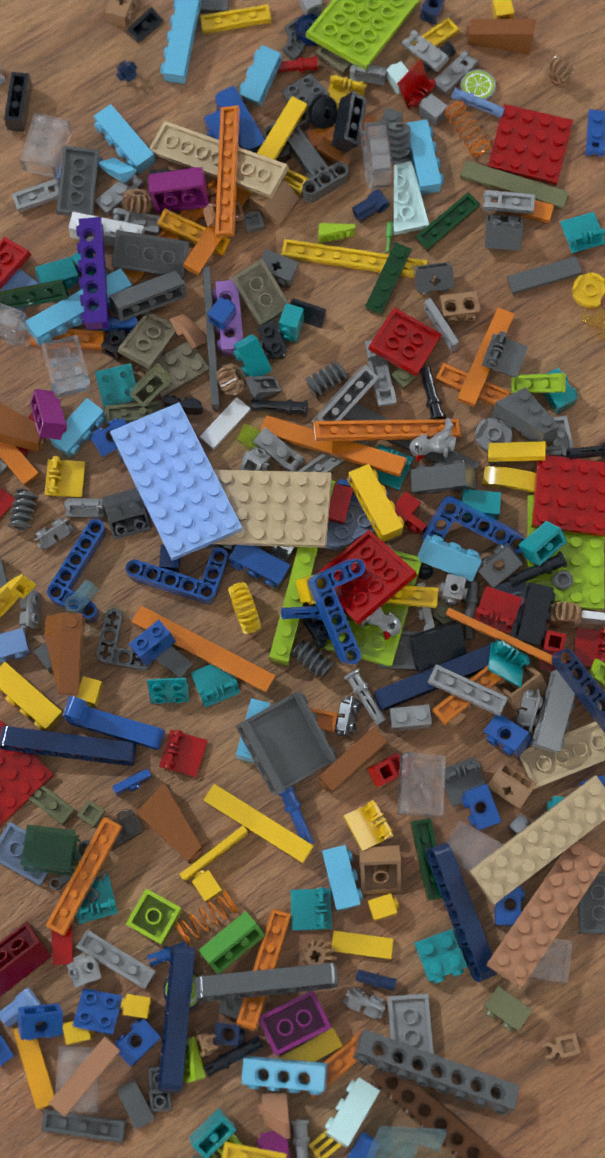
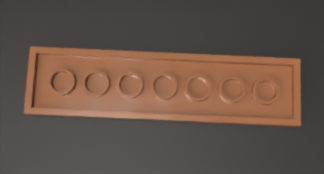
M576 841L563 851L487 963V966L522 989L605 865V858L579 841Z

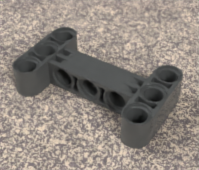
M306 109L301 119L305 120H299L287 142L291 146V154L309 178L302 185V197L306 202L312 203L347 183L349 168L343 162H338L329 168L303 133L310 126L308 110ZM276 122L264 129V139L267 138Z

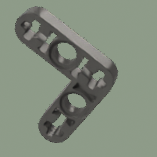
M117 609L108 610L104 617L98 644V660L105 665L139 671L149 670L153 665V661L147 666H141V663L135 661V665H132L134 661L133 655H136L133 650L117 647L123 617ZM114 614L119 618L114 621V627H117V629L111 627L112 621L109 618L113 617ZM107 632L115 633L113 641L105 640ZM103 644L109 646L108 653L111 655L106 659L101 655V653L106 651V646H102ZM124 653L130 655V660L127 663L119 661L120 656Z

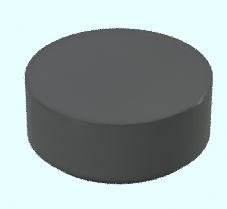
M564 570L558 571L553 577V585L560 591L569 589L573 583L572 575Z

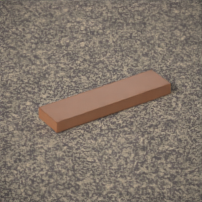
M104 1037L49 1104L63 1117H66L121 1050Z

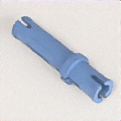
M455 87L451 95V99L464 101L467 107L472 106L498 118L503 114L504 107L474 96L472 92L467 93Z

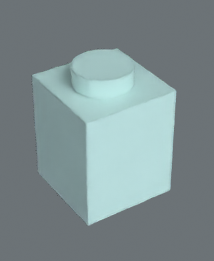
M402 61L392 64L386 71V80L397 95L401 93L397 83L409 71Z

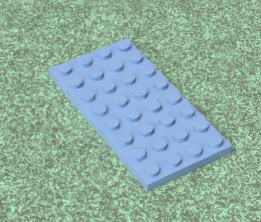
M180 402L110 431L172 561L242 531V526Z

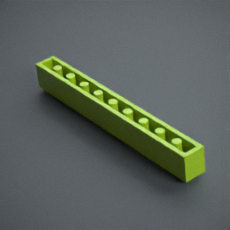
M335 481L331 482L330 500L333 493ZM298 547L283 607L305 606V602H300L295 580L313 575L319 548ZM280 614L269 656L270 662L289 667L291 653L301 621L300 618L283 620Z

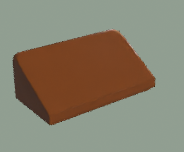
M323 137L316 148L318 154L333 164L343 162L349 165L354 155L349 152L344 153L331 146L332 141Z

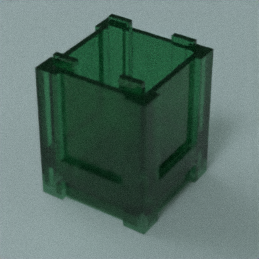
M27 824L20 865L24 867V871L72 876V872L76 870L73 865L77 842H81L80 836L76 835V830Z

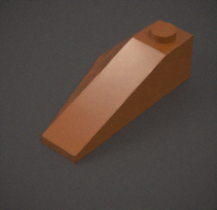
M59 613L46 616L44 636L58 694L79 695L85 618L81 613Z

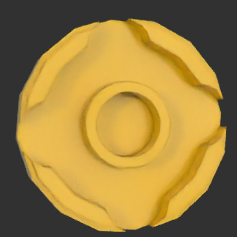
M596 273L580 275L575 280L572 288V295L576 303L588 309L601 306L600 300L605 294V279Z

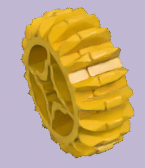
M245 582L233 584V586L229 587L228 592L243 633H254L261 628V623L250 590Z

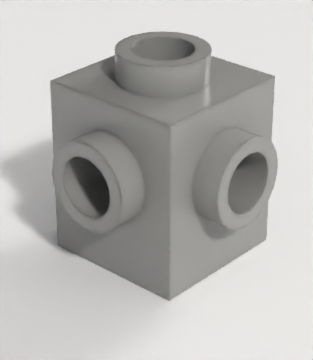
M254 447L243 455L240 470L267 471L270 467L268 462L271 456L263 449Z
M447 574L445 583L441 582L439 594H443L441 600L445 601L448 605H460L461 600H465L468 588H464L466 578Z
M85 954L74 957V962L67 965L68 974L75 988L102 978L94 955L85 957Z

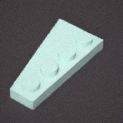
M412 161L395 164L394 235L424 229L429 225Z

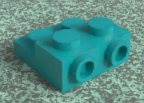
M452 929L414 943L428 982L433 981L434 984L445 980L444 976L451 973L453 977L464 973L463 969L467 968Z

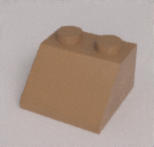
M282 179L272 198L253 192L249 197L250 209L254 211L260 210L261 216L280 226L299 202L300 198L288 183Z
M524 665L521 688L505 679L496 684L494 688L498 693L508 697L507 704L519 713V709H527L521 707L523 693L529 689L536 694L537 689H539L540 697H542L546 693L547 684L541 673L530 665Z
M399 845L370 847L364 851L359 848L362 894L402 892Z

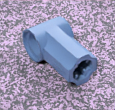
M28 987L19 993L12 1003L0 1011V1019L9 1028L18 1021V1007L41 1005V1002L31 988Z

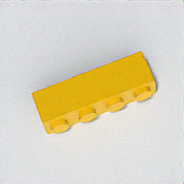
M367 464L348 472L347 481L351 488H353V492L377 537L381 541L386 542L402 535L404 522L400 516H397L392 500L389 501L387 498V491L384 485H380L376 470Z
M6 662L0 666V692L2 691L6 695L5 700L12 706L17 704L21 708L19 712L27 719L29 717L35 720L33 724L39 730L43 731L45 729L50 732L62 719L63 712Z

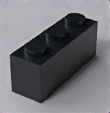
M11 72L4 122L8 131L25 132L32 90L29 73Z
M354 91L340 98L331 145L344 153L359 146L367 101L366 98Z
M533 582L528 583L515 634L516 639L535 645H540L541 642H544L546 631L544 630L545 623L549 622L551 616L549 607L555 600L554 588Z

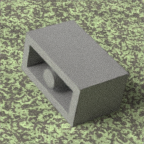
M429 705L390 708L391 732L431 728L432 722Z

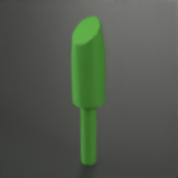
M392 221L388 222L386 227V253L390 251V241L393 238L394 227Z

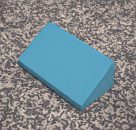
M116 158L98 162L103 172L123 183H126L137 172L135 168Z

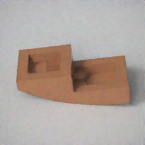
M184 314L170 319L178 336L184 334L191 349L207 343L200 329Z

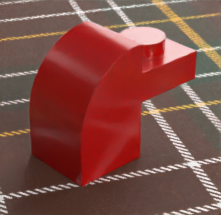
M405 491L396 503L395 512L397 516L402 518L404 527L407 525L410 532L422 536L427 525L414 516L419 510L421 502Z
M546 630L545 640L541 647L542 651L553 655L555 652L563 650L567 634ZM539 659V669L556 670L553 665Z
M397 752L372 764L367 768V771L375 787H378L397 778L398 774L406 771V768Z

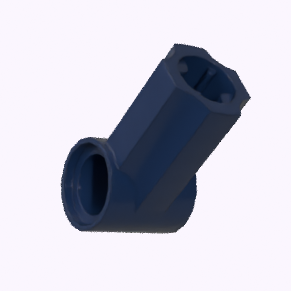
M376 189L368 195L367 199L354 206L352 212L357 221L362 222L376 212L378 214L384 212L390 206V202L380 189Z

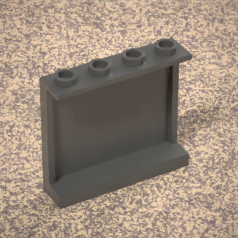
M300 691L291 694L235 725L272 796L282 793L288 787L337 760L335 750L332 746H329L324 730L319 727L316 722L317 717L315 713L309 709L307 698Z

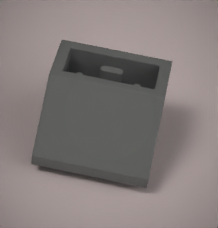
M497 213L486 215L484 248L521 251L523 236L522 218H519L517 215L504 217Z
M137 488L102 497L114 540L151 530L143 500Z

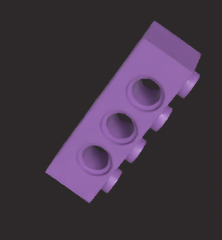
M232 280L216 281V288L213 289V299L218 300L220 297L225 300L229 299L236 308V315L224 331L216 327V332L220 333L221 339H217L218 351L222 350L223 357L234 356L233 351L235 349L233 344L243 339L239 292ZM228 333L234 334L233 337H226L225 335Z

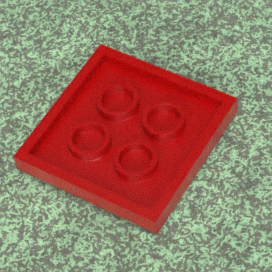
M394 307L370 343L368 350L408 373L417 376L442 334Z

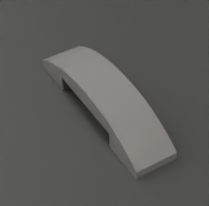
M372 340L365 341L369 368L379 377L373 384L378 407L397 404L387 360L368 350Z

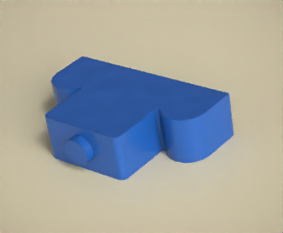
M234 85L220 91L215 98L217 111L204 117L207 136L219 140L221 107L238 105L240 108L238 146L257 153L265 139Z

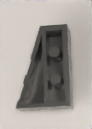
M526 388L495 402L492 417L495 419L499 418L506 422L509 428L512 429L514 427L522 432L521 435L531 442L546 441V444L556 440L559 425Z
M463 460L453 461V464L446 465V463H435L433 467L419 465L416 466L417 469H410L411 489L413 493L418 495L442 493V491L450 490L460 492V489L466 488L478 490L476 468L465 463Z

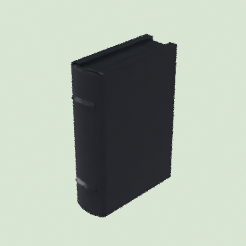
M455 620L408 636L415 669L419 672L435 667L436 664L440 665L467 654L461 623H456Z

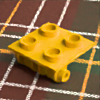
M336 74L331 75V83L328 89L330 95L328 96L335 100L338 110L340 98L352 91L363 97L367 84L362 81L357 82L353 79H348L347 77H339Z
M58 456L48 459L44 495L82 498L86 462L60 460Z
M374 800L343 816L362 851L394 836L393 830L390 829L386 822L387 819L383 817L384 814L381 813L377 806L378 803H375Z

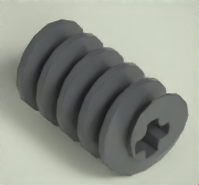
M401 122L390 123L388 128L392 130L388 131V135L391 136L388 138L390 142L388 148L391 150L388 151V155L391 157L388 158V161L392 164L405 163L410 160L411 127Z
M333 361L331 366H325V370L319 369L318 373L314 372L312 374V377L307 376L306 384L316 398V392L322 396L323 388L328 392V385L335 388V381L342 384L341 378L343 377L347 381L348 377L343 367Z
M16 489L15 501L12 502L14 508H11L10 512L12 515L9 516V521L11 522H8L7 526L14 530L25 531L26 528L32 527L31 524L27 523V521H33L34 519L29 516V514L35 513V510L31 509V507L37 506L32 500H37L39 497L31 491Z
M302 640L292 651L291 657H297L298 663L304 661L302 666L304 668L309 666V673L315 671L314 677L318 678L321 676L320 680L323 679L332 669L335 662L332 661L328 664V656L323 659L321 658L323 651L315 653L317 646L310 648L311 641L304 643V640Z

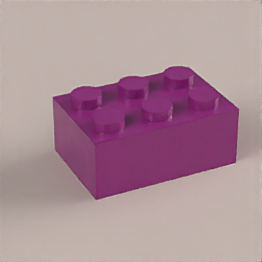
M202 167L149 175V194L157 214H162L164 209L177 212L204 208L210 204V188Z
M309 991L267 1012L259 1020L275 1056L331 1029L314 991Z

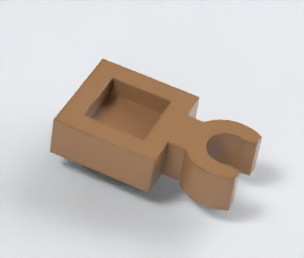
M205 1033L195 1036L200 1057L210 1055L213 1050L218 1049V1045L214 1046L213 1038L216 1037L215 1034L208 1035Z
M575 1033L556 1037V1044L554 1045L549 1042L542 1044V1048L547 1046L551 1048V1053L545 1055L546 1059L553 1058L556 1053H559L560 1059L581 1054Z

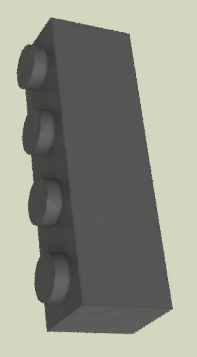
M176 271L109 295L111 310L120 322L187 297L185 282Z

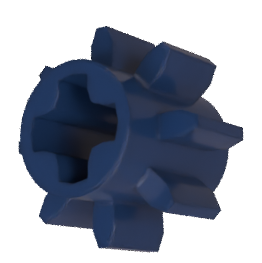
M124 60L116 67L118 73L115 75L120 81L126 80L128 83L137 76L136 69L138 67L133 61L128 62Z

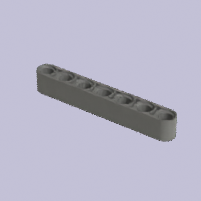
M333 963L208 975L195 979L196 1000L199 1002L326 990L339 986L337 965Z

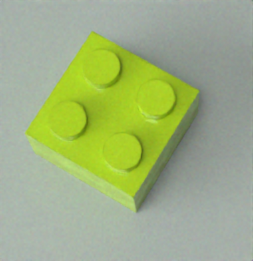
M146 888L126 925L163 946L183 909Z

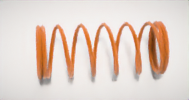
M464 101L455 102L446 110L445 116L449 118L451 124H455L454 130L459 132L460 139H464V145L469 147L471 156L478 157L490 148L491 142L484 140L486 135H481L471 145L465 144L466 139L478 134L481 127L473 129L465 138H462L460 136L461 131L471 128L476 123V120L467 122L461 130H457L455 128L456 124L467 120L471 116V112L463 114L455 123L451 122V118L460 114L467 106ZM459 104H463L457 107L451 115H447L452 108ZM470 114L467 118L458 122L463 116ZM475 121L471 126L463 129L470 122ZM479 129L478 132L469 136L473 131ZM485 136L481 141L473 144L476 140ZM489 143L485 149L473 153L481 145Z
M225 890L224 892L222 891V893L228 901V903L230 904V906L225 902V900L221 896L217 895V900L224 913V916L210 901H208V906L214 917L215 922L208 916V914L201 907H199L198 909L203 919V922L206 926V929L196 919V917L190 913L189 916L196 930L197 935L190 929V927L183 920H180L182 927L178 922L175 923L177 930L179 931L187 945L191 944L184 925L190 930V932L196 938L200 939L199 932L196 928V925L192 917L206 932H209V928L202 915V912L215 926H218L217 919L213 913L210 904L224 920H227V916L220 902V899L234 914H237V912H239Z

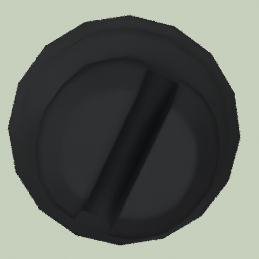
M422 563L418 577L426 580L432 576L433 568L431 565Z

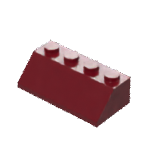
M28 921L0 941V996L11 990L17 983L28 977L30 973L45 964L52 957Z

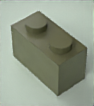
M157 363L132 387L130 395L144 408L170 383L171 375Z
M496 986L483 1006L486 1009L485 1014L494 1020L497 1017L503 1021L502 1026L510 1032L513 1030L519 1031L532 1012L529 1007L499 986Z

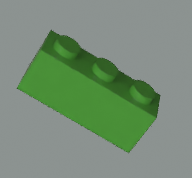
M245 911L199 949V952L214 971L220 974L266 935Z

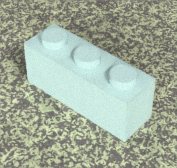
M359 1077L356 1082L351 1080L346 1089L349 1094L345 1100L343 1098L340 1099L335 1108L338 1110L335 1118L330 1117L324 1127L328 1129L325 1135L346 1148L349 1146L380 1090Z

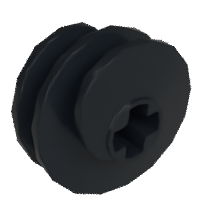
M325 94L317 95L308 107L309 121L320 129L331 128L336 123V102Z

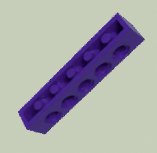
M101 217L80 218L79 226H76L77 237H80V243H77L78 254H81V260H78L79 271H82V277L79 278L80 289H83V295H80L81 306H84V312H81L82 324L86 325L87 330L110 328L103 222ZM88 237H94L93 240L86 241ZM95 254L93 258H87L88 255ZM91 271H96L95 275H88ZM93 288L98 289L95 293H89ZM93 306H99L95 311L90 310Z

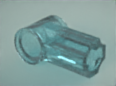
M85 579L73 595L65 600V612L82 614L83 609L97 594L99 589L91 581ZM72 604H76L79 606L75 610L69 608V606Z

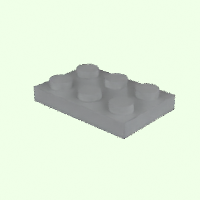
M428 994L387 997L390 1038L433 1054ZM393 1056V1060H400L397 1056Z

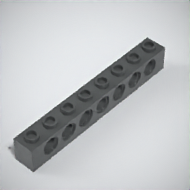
M363 1029L358 1036L353 1058L357 1059L360 1064L376 1066L379 1071L395 1073L401 1079H411L420 1086L436 1088L437 1092L455 1095L461 1101L469 1100L480 1108H491L499 1115H508L515 1109L519 1085ZM373 1049H378L381 1056H376ZM393 1056H397L401 1063H396L393 1060ZM412 1063L418 1064L420 1071L415 1070ZM432 1070L438 1072L439 1078H436L432 1074ZM451 1077H455L458 1080L459 1085H455L452 1082ZM471 1084L478 1088V1092L472 1090ZM491 1091L496 1093L497 1099L491 1096Z

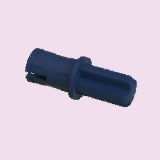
M360 969L357 970L355 976L357 982L393 992L397 981L395 978L379 975V972L375 974Z

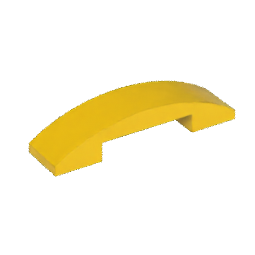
M485 466L482 485L499 489L500 487L534 493L536 473L507 467Z
M23 574L13 578L0 588V618L19 597L24 599L36 586L33 581Z

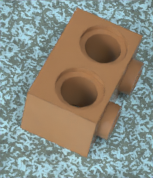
M477 291L440 296V312L448 324H455L458 321L464 320L472 322L479 319L480 307ZM465 306H471L473 309L468 310ZM452 308V309H454L455 311H454V312H449V311H447L446 309Z

